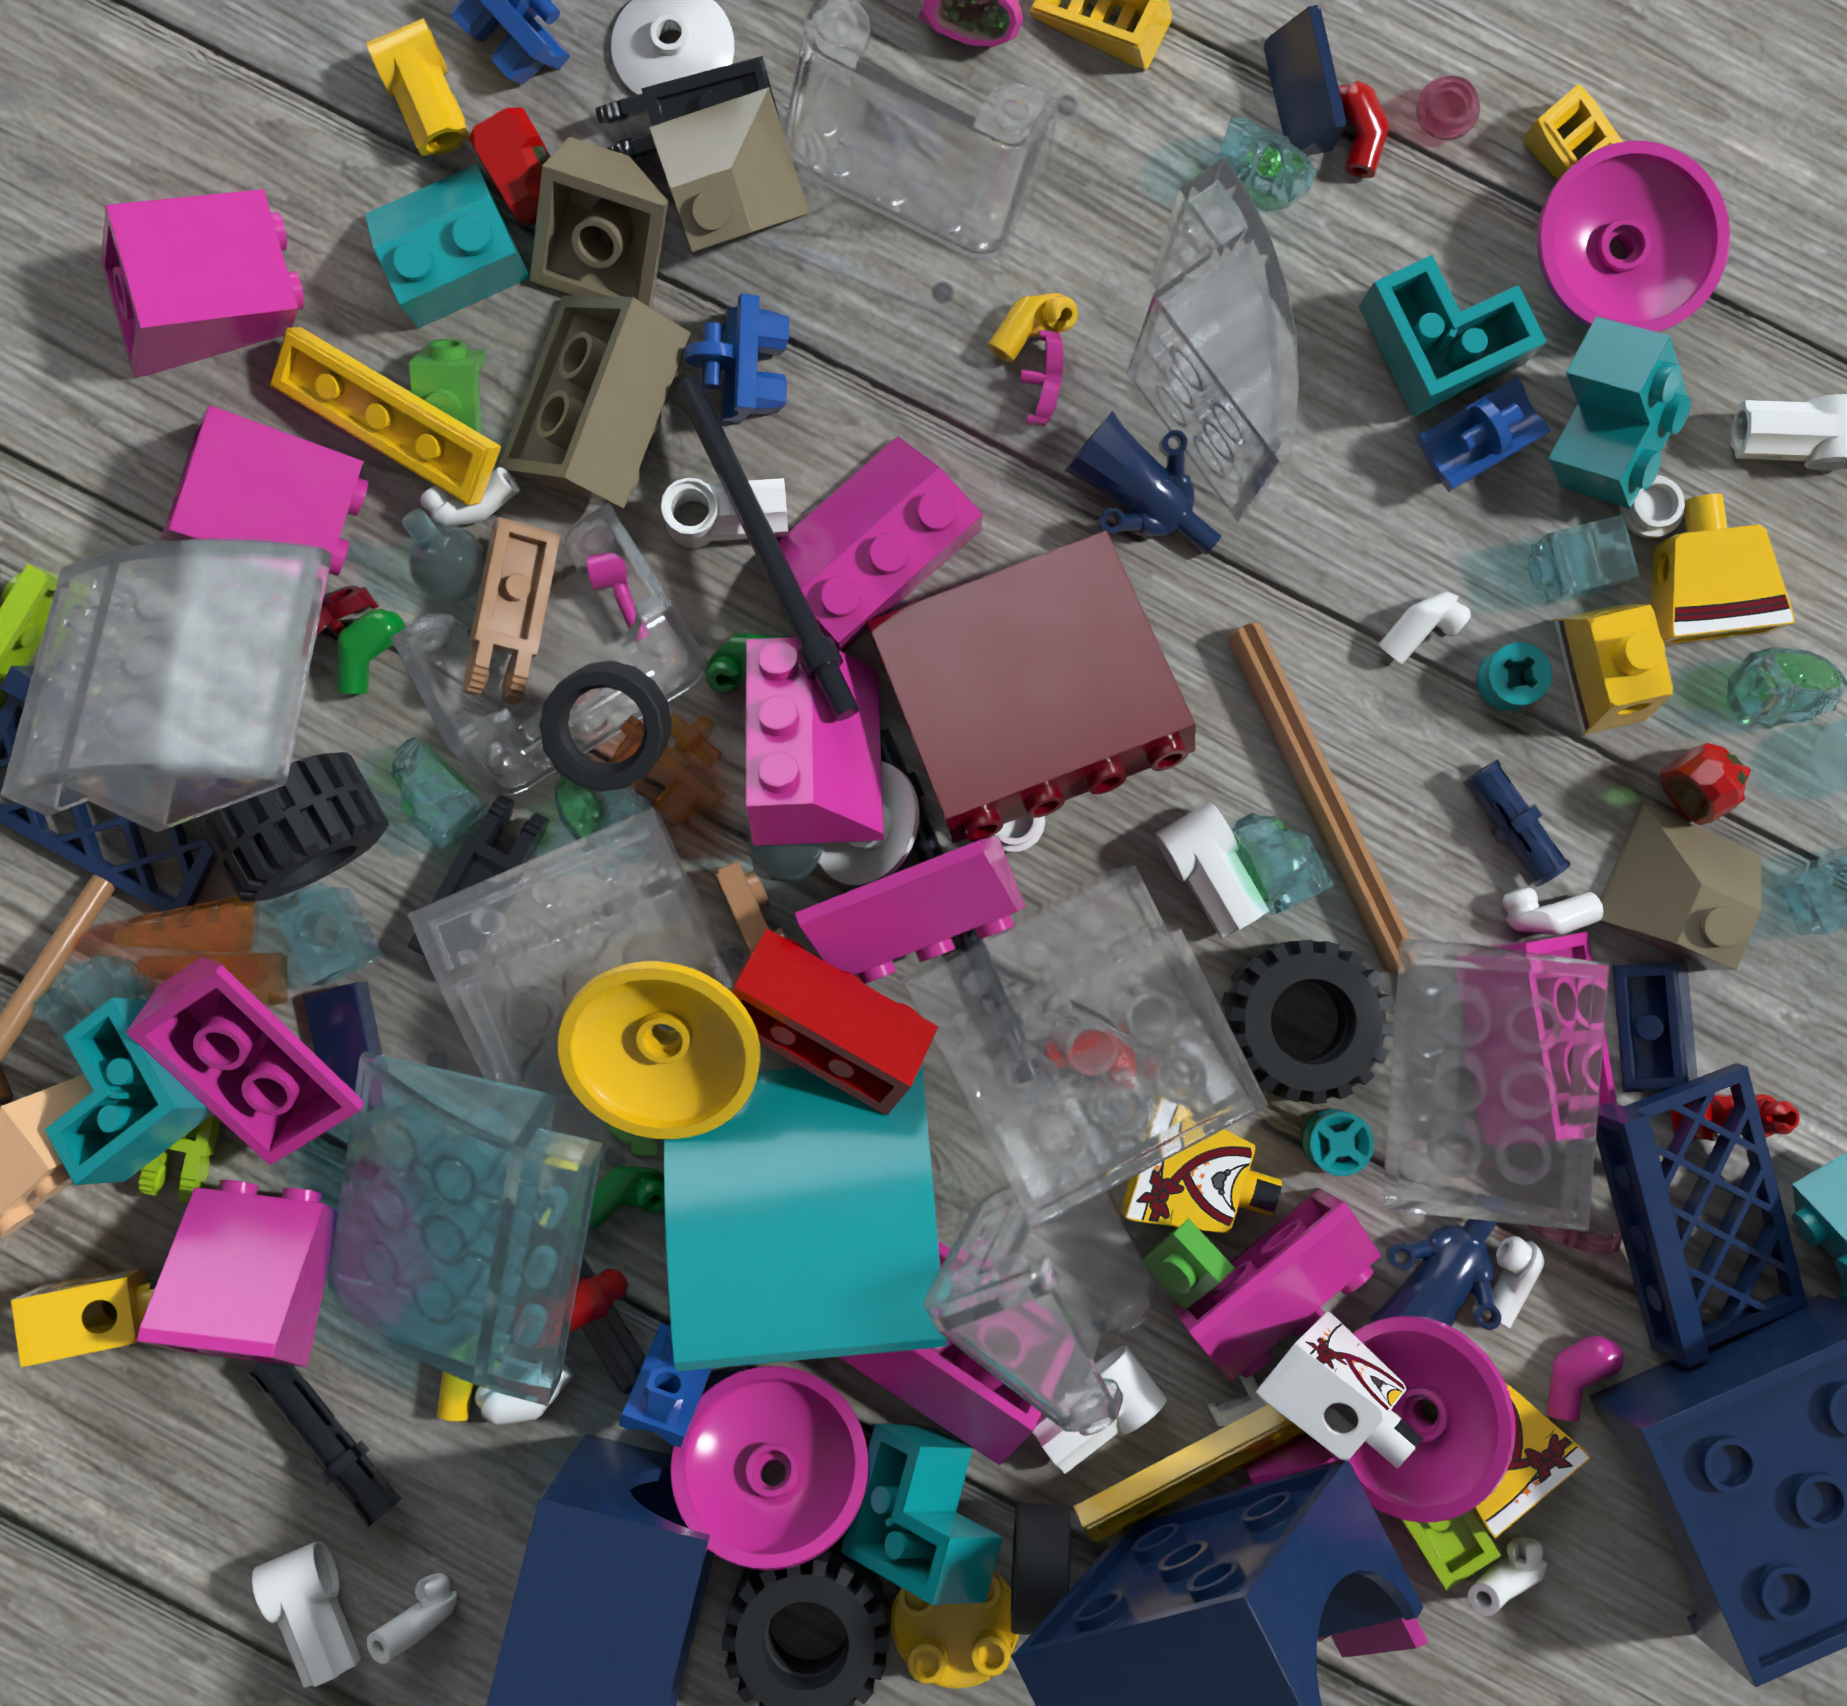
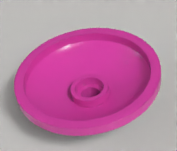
M1624 141L1610 144L1591 152L1575 163L1561 176L1548 195L1541 211L1537 231L1538 260L1546 285L1560 306L1569 315L1589 328L1596 316L1654 332H1661L1682 322L1696 312L1715 290L1726 267L1730 247V225L1726 206L1721 193L1711 177L1698 163L1684 153L1667 145L1649 141ZM1611 240H1617L1622 243L1625 248L1624 259H1617L1611 254L1609 248Z
M1395 1316L1381 1319L1365 1325L1352 1333L1404 1383L1407 1390L1391 1410L1423 1437L1421 1442L1398 1469L1366 1441L1349 1459L1372 1507L1399 1519L1427 1523L1445 1521L1461 1516L1485 1501L1501 1483L1508 1470L1513 1455L1516 1433L1515 1416L1509 1391L1497 1367L1488 1355L1474 1341L1457 1329L1445 1323L1419 1316ZM1424 1399L1431 1401L1438 1410L1436 1422L1430 1421L1424 1416L1422 1412V1402ZM1329 1451V1453L1334 1457L1335 1461L1341 1460Z
M764 1366L747 1369L723 1379L701 1396L682 1447L674 1446L672 1452L671 1483L675 1502L682 1519L689 1529L710 1535L707 1549L717 1557L731 1564L753 1570L768 1571L791 1568L806 1563L828 1550L841 1538L855 1519L861 1507L868 1481L869 1465L866 1440L857 1416L848 1402L839 1392L822 1379L808 1372L783 1366ZM772 1464H779L786 1469L784 1480L775 1486L765 1484L762 1480L764 1470Z

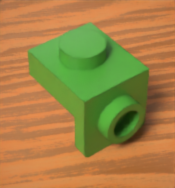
M437 339L428 342V347L422 348L409 362L411 393L482 434L479 371L486 364L485 350L467 349V343L458 339Z
M1189 1218L1179 1227H1175L1140 1261L1184 1310L1220 1284L1235 1268Z

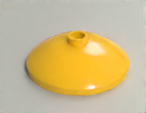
M642 961L628 963L609 969L591 979L571 1000L562 1019L557 1040L558 1058L562 1073L579 1101L590 1112L611 1126L637 1136L654 1139L693 1137L709 1132L730 1120L740 1111L750 1097L760 1066L761 1052L757 1030L752 1018L739 999L710 976L695 969L669 962ZM658 1024L669 1025L676 1030L666 1031L660 1028Z

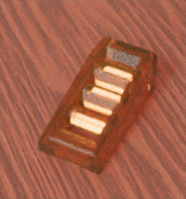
M238 896L134 916L131 919H126L115 930L114 943L124 947L249 953L258 940L260 901L243 902L239 900Z
M283 953L142 956V960H138V973L145 974L150 978L166 981L203 956L222 964L263 1005L286 1004L288 1000L287 956H283Z

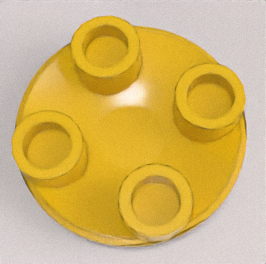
M996 1570L993 1573L986 1603L931 1605L899 1587L891 1611L893 1640L900 1656L907 1664L909 1673L915 1680L922 1684H935L946 1688H968L982 1684L992 1677L1000 1675L1007 1669L1016 1648L1019 1634L1011 1632V1588Z

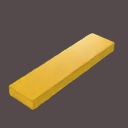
M292 327L286 329L269 386L468 506L482 502L501 449L499 444L304 328Z
M1267 1404L1073 1506L1084 1530L1093 1542L1097 1541L1098 1543L1306 1432L1270 1404Z

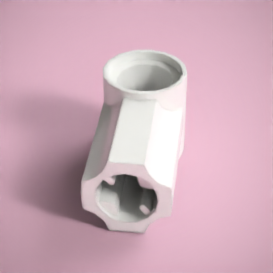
M1847 394L1824 395L1812 398L1807 402L1743 401L1737 406L1734 420L1730 426V447L1734 449L1736 459L1804 461L1806 468L1821 471L1847 469Z
M684 478L671 484L662 496L661 510L668 534L676 543L683 547L699 548L706 546L711 541L748 539L721 482L705 483L700 479ZM784 478L750 480L749 483L775 536H788ZM696 501L705 505L709 510L706 519L695 526H685L677 522L675 513L686 502Z
M1212 802L1205 803L1154 833L1155 840L1165 860L1178 879L1183 883L1185 881L1188 883L1219 938H1224L1244 928L1270 911L1236 854L1239 848L1229 825Z
M1128 1346L1119 1347L1098 1361L1084 1375L1081 1386L1040 1417L1033 1433L1051 1460L1064 1474L1120 1432L1125 1435L1147 1423L1165 1405L1167 1397Z
M313 1542L254 1568L252 1572V1586L257 1605L269 1622H278L304 1688L308 1686L316 1687L326 1683L356 1666L361 1656L337 1599L340 1591L337 1566L330 1550L323 1542Z

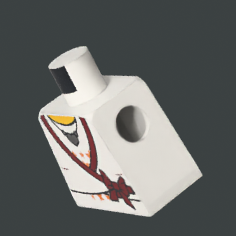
M1329 1311L1292 1346L1255 1392L1341 1460L1348 1461L1366 1441L1398 1469L1423 1439L1419 1433L1391 1410L1407 1390L1404 1383Z

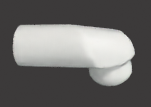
M1441 592L1408 608L1378 645L1395 660L1404 664L1435 626L1441 628L1446 635L1455 636L1470 619L1471 611L1467 606L1456 601L1459 596L1449 592Z
M1530 887L1507 893L1502 899L1503 906L1508 913V916L1504 919L1513 929L1523 932L1563 935L1600 921L1604 912L1600 899L1592 892H1585L1563 901L1540 907L1537 893Z
M1518 1236L1506 1238L1497 1249V1263L1504 1269L1492 1289L1496 1307L1501 1313L1500 1324L1509 1329L1513 1325L1544 1266V1258L1540 1248L1533 1241L1525 1242ZM1484 1311L1482 1313L1488 1318L1491 1317L1490 1311Z
M1516 1537L1508 1543L1507 1554L1509 1558L1501 1559L1494 1563L1468 1591L1469 1603L1477 1613L1484 1616H1492L1508 1600L1542 1581L1547 1563L1542 1560L1544 1552L1540 1542L1530 1537Z
M435 1573L418 1581L414 1592L419 1602L369 1634L367 1637V1648L374 1660L381 1664L388 1663L417 1644L453 1613L457 1603V1592L450 1589L451 1583L445 1574Z

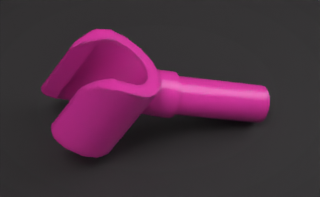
M611 552L589 556L587 558V566L592 589L613 588L615 600L632 638L646 633V628L630 595L627 567L624 560Z

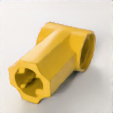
M419 19L367 41L366 45L389 95L391 97L395 96L421 156H442L459 149L461 143L470 136L455 95L452 94L445 75L449 74L448 69L425 19Z

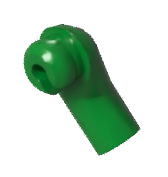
M617 1166L575 1206V1210L587 1224L595 1229L619 1206L645 1208L647 1213L660 1212L665 1209L664 1174L654 1168Z

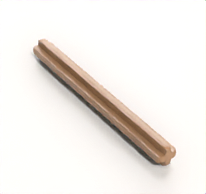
M1253 622L1234 630L1228 636V642L1384 969L1388 972H1397L1411 966L1419 960V954L1262 625L1258 622Z

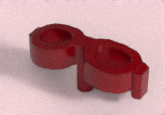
M346 586L331 593L321 605L312 606L298 616L290 628L287 642L299 658H301L304 654L303 647L313 640L326 626L330 628L338 639L341 631L345 629L339 620L340 618L357 612L368 605L371 609L378 608L379 605L366 587Z

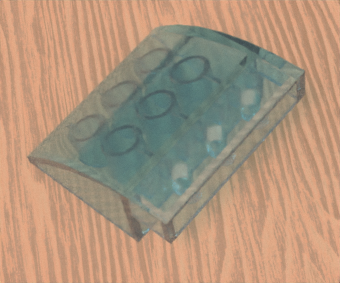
M364 1051L359 1060L355 1093L365 1103L361 1111L351 1117L328 1288L361 1322L388 1342L417 1359L481 1387L548 1406L561 1379L603 1143L551 1131L557 1097L555 1094Z

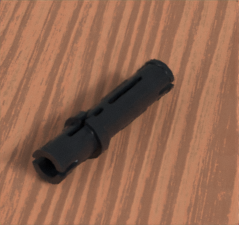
M261 1362L247 1375L259 1390L264 1393L275 1407L274 1409L315 1457L314 1459L324 1470L320 1474L327 1485L333 1482L340 1492L354 1506L367 1527L371 1526L402 1499L367 1457L366 1453L370 1449L362 1440L358 1443L355 1442L295 1366Z

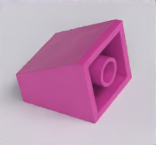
M264 189L106 205L101 264L133 377L148 376L285 335L287 328L293 327L297 311L304 308L303 289L297 272L287 271L282 251L287 249L284 222L279 212L270 211Z
M209 405L198 422L161 539L318 586L326 582L328 574L338 576L344 564L349 540L340 538V534L347 514L357 517L366 495L368 481L359 478L364 461Z
M219 1180L217 1190L195 1187L140 1325L137 1341L178 1352L308 1368L339 1212L325 1203H321L322 1193L307 1189L284 1187L281 1198L257 1195L258 1185L235 1180Z

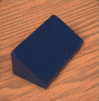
M1318 5L1308 6L1271 34L1264 43V52L1287 154L1290 158L1294 159L1333 151L1347 124L1321 8H1318Z
M1687 961L1612 965L1623 1092L1665 1091L1698 1078Z
M368 982L350 983L304 995L303 999L315 1055L365 1102L361 1111L356 1114L393 1106Z

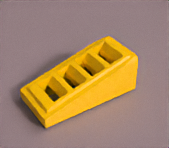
M1034 0L1029 10L1031 17L1116 59L1144 70L1149 68L1172 20L1169 0H1098L1090 18L1083 15L1090 0H1071L1067 9L1059 7L1062 0ZM1118 5L1123 9L1115 25L1107 24L1115 6ZM1140 16L1141 18H1140V20H1139V22H1138V24H1137V26H1136L1134 32L1132 33L1131 31H1132V29H1133V27H1134V25H1135V23H1136L1138 17Z
M1580 83L1539 117L1521 140L1557 181L1569 168L1578 162L1572 151L1583 141L1592 148L1586 155L1604 146L1623 142L1598 104ZM1568 122L1574 131L1563 139L1557 130Z

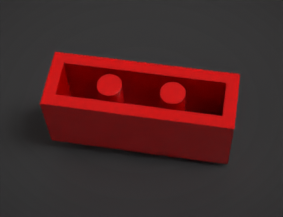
M766 928L748 956L730 989L752 1018L760 1044L886 1116L911 1088L938 1029L937 1025L919 1016L910 1006L891 1000L863 984L854 974L837 969L806 951L795 940L782 937Z

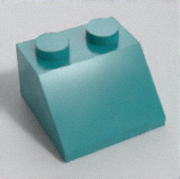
M478 163L365 214L373 249L400 307L418 329L530 278L529 272Z

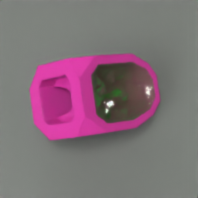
M923 0L918 18L936 32L964 44L994 47L1017 37L1023 15L1019 0Z

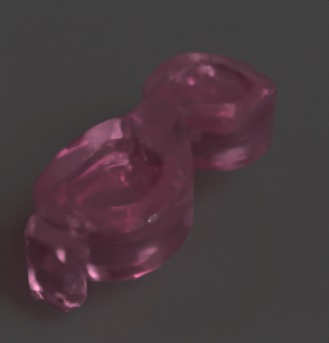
M1529 1203L1524 1224L1533 1232L1562 1245L1590 1253L1611 1255L1613 1252H1619L1622 1241L1620 1230H1613L1612 1236L1581 1231L1586 1208L1573 1205L1568 1227H1565L1537 1214L1539 1208Z

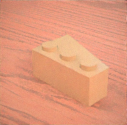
M84 1074L0 1107V1238L7 1237L23 1227L36 1215L35 1209L73 1182L44 1129L93 1092Z

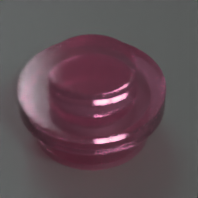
M1454 75L1439 77L1427 84L1416 104V116L1422 129L1430 136L1445 141L1455 140L1466 135L1475 125L1480 113V100L1474 86L1467 79Z

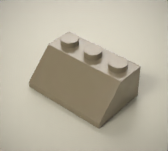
M563 296L498 467L506 469L512 476L583 502L624 509L628 497L638 484L639 468L649 441L660 426L661 410L671 383L682 368L683 352L691 332L634 297Z

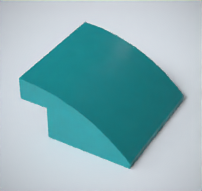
M921 1064L911 1088L887 1116L802 1067L758 1071L757 1080L750 1097L740 1111L730 1120L701 1135L681 1139H664L666 1252L673 1359L676 1371L947 1347L923 1064Z

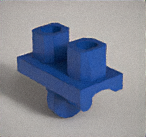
M460 0L451 14V17L466 33L483 43L499 24L510 33L491 55V59L507 78L523 85L544 64L559 70L570 58V54L535 17L539 15L547 25L554 23L560 16V10L551 2L552 0Z
M741 293L738 296V306L728 308L725 311L724 343L723 324L707 322L704 324V341L690 343L685 348V362L688 365L703 369V388H721V370H723L721 422L740 424L749 414L778 413L786 404L787 379L785 374L757 371L758 353L780 356L786 350L789 340V317L759 309L760 296Z
M1516 377L1424 431L1416 438V441L1449 493L1546 436L1551 430L1532 407L1523 384Z
M660 1323L622 1412L619 1426L629 1430L642 1429L661 1436L669 1444L681 1448L712 1368L687 1371L675 1370L671 1325L668 1326Z

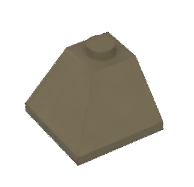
M769 87L649 127L691 253L809 213Z
M569 137L542 165L530 281L573 296L634 297L652 308L669 201L629 156Z
M1645 803L1640 804L1600 897L1604 912L1602 919L1598 922L1703 969L1737 970L1762 912L1761 854Z

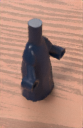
M1112 410L1064 470V472L1080 478L1131 511V513L1123 514L1117 508H1108L1100 515L1097 520L1098 528L1101 532L1107 530L1108 535L1121 531L1140 530L1142 534L1148 536H1166L1177 531L1205 555L1211 551L1222 536L1193 512L1195 500L1194 485L1190 476L1186 475L1185 449L1188 441L1186 435L1180 430H1170L1159 442L1160 452L1167 457V467L1165 469L1123 426ZM1170 438L1176 439L1178 443L1176 449L1169 447L1168 441ZM1108 515L1116 519L1114 527L1107 525L1106 518Z
M1484 1195L1463 1226L1449 1225L1436 1228L1424 1240L1390 1245L1386 1251L1387 1261L1401 1271L1410 1269L1414 1265L1415 1259L1423 1260L1393 1296L1370 1319L1376 1322L1395 1316H1419L1430 1318L1452 1327L1470 1292H1472L1476 1303L1471 1309L1472 1320L1486 1330L1496 1329L1501 1323V1313L1496 1307L1490 1285V1280L1493 1279L1494 1265L1491 1252L1485 1241L1507 1209ZM1399 1251H1404L1406 1255L1405 1260L1402 1262H1396L1395 1255ZM1484 1311H1490L1491 1317L1487 1321H1482L1481 1319Z

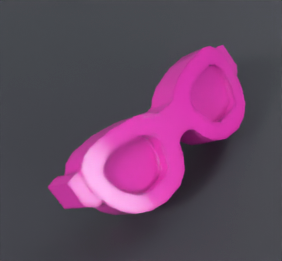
M1038 330L1039 340L1045 341V371L1043 373L1022 370L1020 382L1043 385L1035 415H1028L1025 424L1046 427L1053 416L1059 396L1064 353L1060 333Z

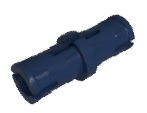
M1497 759L1468 777L1463 784L1466 788L1470 789L1496 828L1492 830L1494 837L1498 842H1507L1532 878L1535 887H1538L1570 867L1571 863L1568 859H1565L1538 820L1542 813L1536 804L1528 806Z

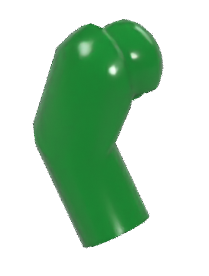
M384 609L368 611L341 631L337 647V692L346 694L368 693L369 661L391 646L399 643L404 637L405 623L396 612Z
M752 633L733 635L707 662L705 669L707 684L717 693L728 694L735 691L736 688L746 681L747 639L788 638L792 636Z

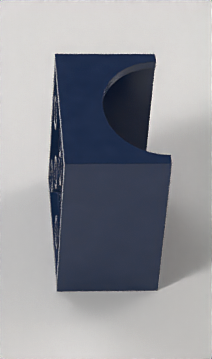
M1822 1294L1807 1299L1808 1306L1709 1346L1708 1351L1711 1359L1689 1368L1671 1359L1589 1395L1596 1414L1611 1428L1641 1474L1673 1537L1688 1574L1696 1601L1697 1612L1686 1616L1694 1635L1755 1687L1847 1647V1303Z
M586 1434L539 1498L487 1706L677 1705L714 1554L707 1549L710 1535L689 1529L680 1515L671 1483L672 1455Z
M1338 1460L1152 1514L1124 1528L1011 1657L1036 1706H1322L1317 1678V1638L1404 1618L1405 1621L1418 1618L1423 1605L1349 1460Z

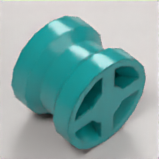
M1514 642L1492 652L1481 661L1476 671L1475 685L1479 696L1488 706L1498 711H1513L1538 701L1546 694L1552 682V667L1548 657L1540 648L1530 643ZM1523 668L1524 682L1527 685H1523L1521 683L1520 672Z
M1327 1108L1316 1112L1306 1121L1301 1131V1146L1304 1155L1312 1165L1335 1176H1349L1358 1173L1368 1165L1374 1152V1138L1370 1127L1362 1118L1341 1109ZM1326 1139H1328L1327 1145H1328L1329 1150L1327 1151L1326 1154H1324V1152H1325L1326 1149H1327V1147H1326Z

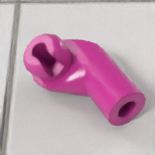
M1590 1336L1559 1352L1555 1356L1552 1365L1546 1414L1561 1420L1579 1421L1583 1388L1608 1375H1614L1619 1372L1624 1363V1354L1621 1347L1616 1342L1607 1340L1602 1336Z

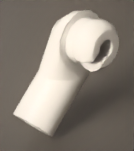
M498 467L492 472L482 502L479 504L468 506L435 485L422 494L420 502L421 506L431 515L428 519L439 527L448 528L486 520L519 493L520 488L514 477L506 469Z
M550 1355L527 1384L508 1386L506 1381L498 1380L497 1378H491L483 1382L475 1395L476 1405L482 1409V1417L495 1425L536 1420L574 1376V1373L562 1360Z

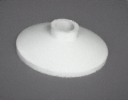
M632 0L622 10L614 25L611 38V54L621 81L631 93L638 95L642 94L641 88L733 64L735 44L730 22L724 11L714 0ZM676 30L681 33L680 38L672 44H666L659 40L660 36L667 31Z
M882 761L884 840L812 843L815 857L822 869L836 881L847 885L864 886L891 875L904 862L916 839L919 826V803L915 789L902 771Z

